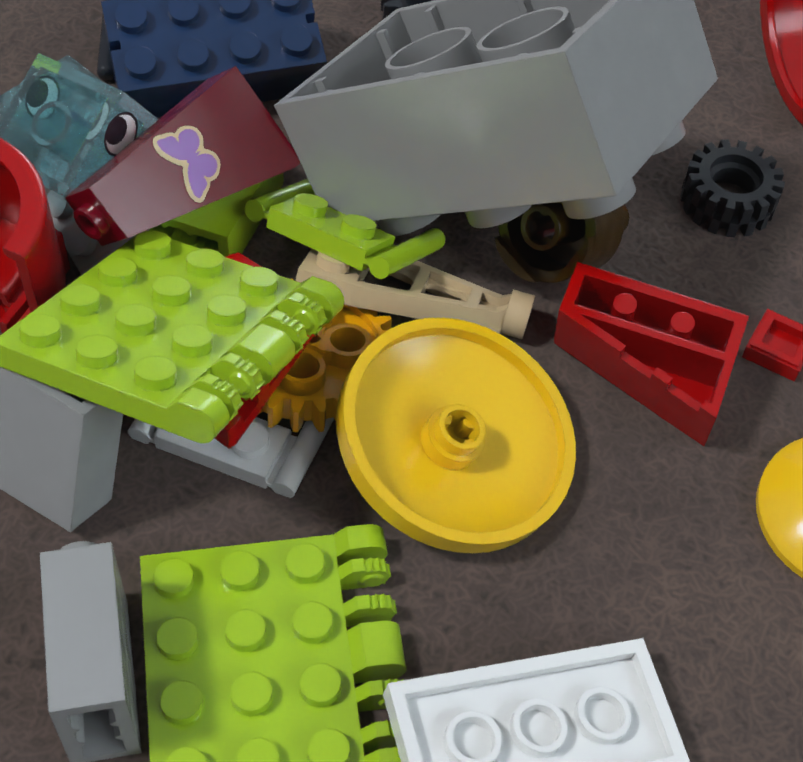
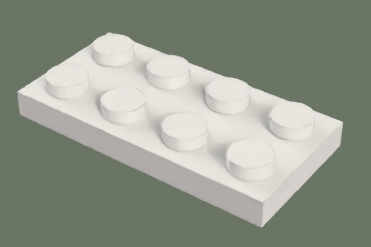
M643 638L392 682L387 684L383 693L401 762H690Z

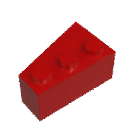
M577 262L559 308L554 344L653 413L705 446L716 421L749 316Z

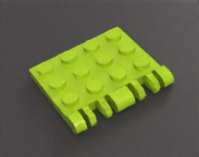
M146 230L134 236L1 334L0 367L186 439L205 444L212 441L227 426L229 421L238 414V410L244 404L241 398H244L245 401L248 398L253 399L260 392L261 386L268 384L294 358L295 354L303 348L312 334L316 335L322 329V325L329 323L342 310L344 296L341 290L332 282L311 276L300 283L277 275L276 272L269 268L253 267L226 258L218 251L200 249L173 240L165 233Z
M374 524L347 526L331 535L140 556L150 762H401L390 721L374 722L361 729L358 713L385 709L386 704L383 693L387 684L404 680H398V677L406 672L400 626L394 621H388L397 614L395 600L390 595H384L383 593L373 596L360 595L343 603L341 591L386 584L385 582L391 577L390 566L384 560L388 553L384 529L381 526ZM363 682H366V683H364V684L358 686L357 688H355V685H354L355 683H363Z

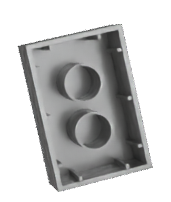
M433 0L398 8L277 102L274 107L315 195L324 198L328 202V207L346 215L355 214L377 221L382 231L393 236H400L423 228L434 221L440 214L465 212L469 224L474 228H489L501 225L520 216L534 204L562 202L566 215L573 219H588L609 213L627 203L634 196L636 187L632 177L652 155L671 148L685 136L686 130L682 120L717 81L718 77L694 0Z

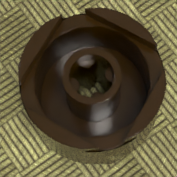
M562 202L534 204L515 219L498 225L499 236L494 237L504 263L516 275L524 280L535 283L539 281L556 283L570 279L577 262L596 268L606 264L616 253L620 245L623 231L629 224V212L626 206L622 205L601 216L588 219H573L566 215Z

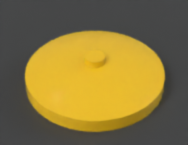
M424 318L402 323L379 335L366 347L352 366L340 390L336 411V432L339 449L352 481L369 505L384 520L402 533L421 543L457 553H485L504 549L527 538L543 525L559 508L571 486L576 462V442L571 417L559 390L545 370L525 350L505 336L487 327L452 318Z

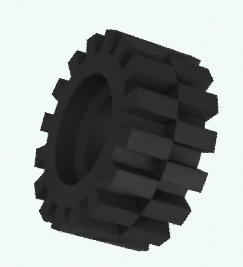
M729 139L720 140L718 148L710 142L704 145L703 151L698 149L693 154L680 195L681 201H685L683 209L686 214L695 212L694 223L700 226L707 221L710 223L708 231L717 234L719 227L725 228L726 237H735L737 230L741 229L745 237L753 235L755 228L759 231L763 230L767 226L768 221L771 222L783 192L785 181H782L784 176L782 168H775L777 160L772 155L765 159L762 158L764 149L756 145L753 151L746 150L747 142L738 140L736 147H731ZM716 183L735 184L748 193H732L722 189Z

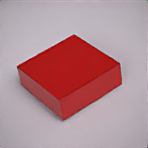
M767 308L746 345L742 357L795 382L803 367V324Z

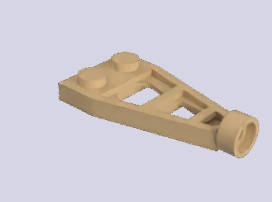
M314 249L310 250L298 268L296 281L300 283L311 276L332 282L341 290L344 296V305L417 319H460L487 327L499 334L502 333L519 339L523 338L535 299V295L514 289L512 294L501 295L419 261L390 275L410 284V290L366 283L363 280L370 270L369 268L360 271ZM425 291H427V292H430V293L435 294V295H437V296L429 295V294H424V293H425Z

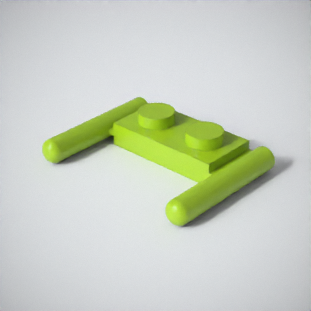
M308 178L251 199L245 204V214L251 221L258 222L267 219L266 228L360 271L369 268L371 274L378 279H384L441 249L445 244L444 233L440 229L432 228L399 245H394L395 236L376 228L377 225L373 220L361 215H346L328 207V202L324 198L315 195Z

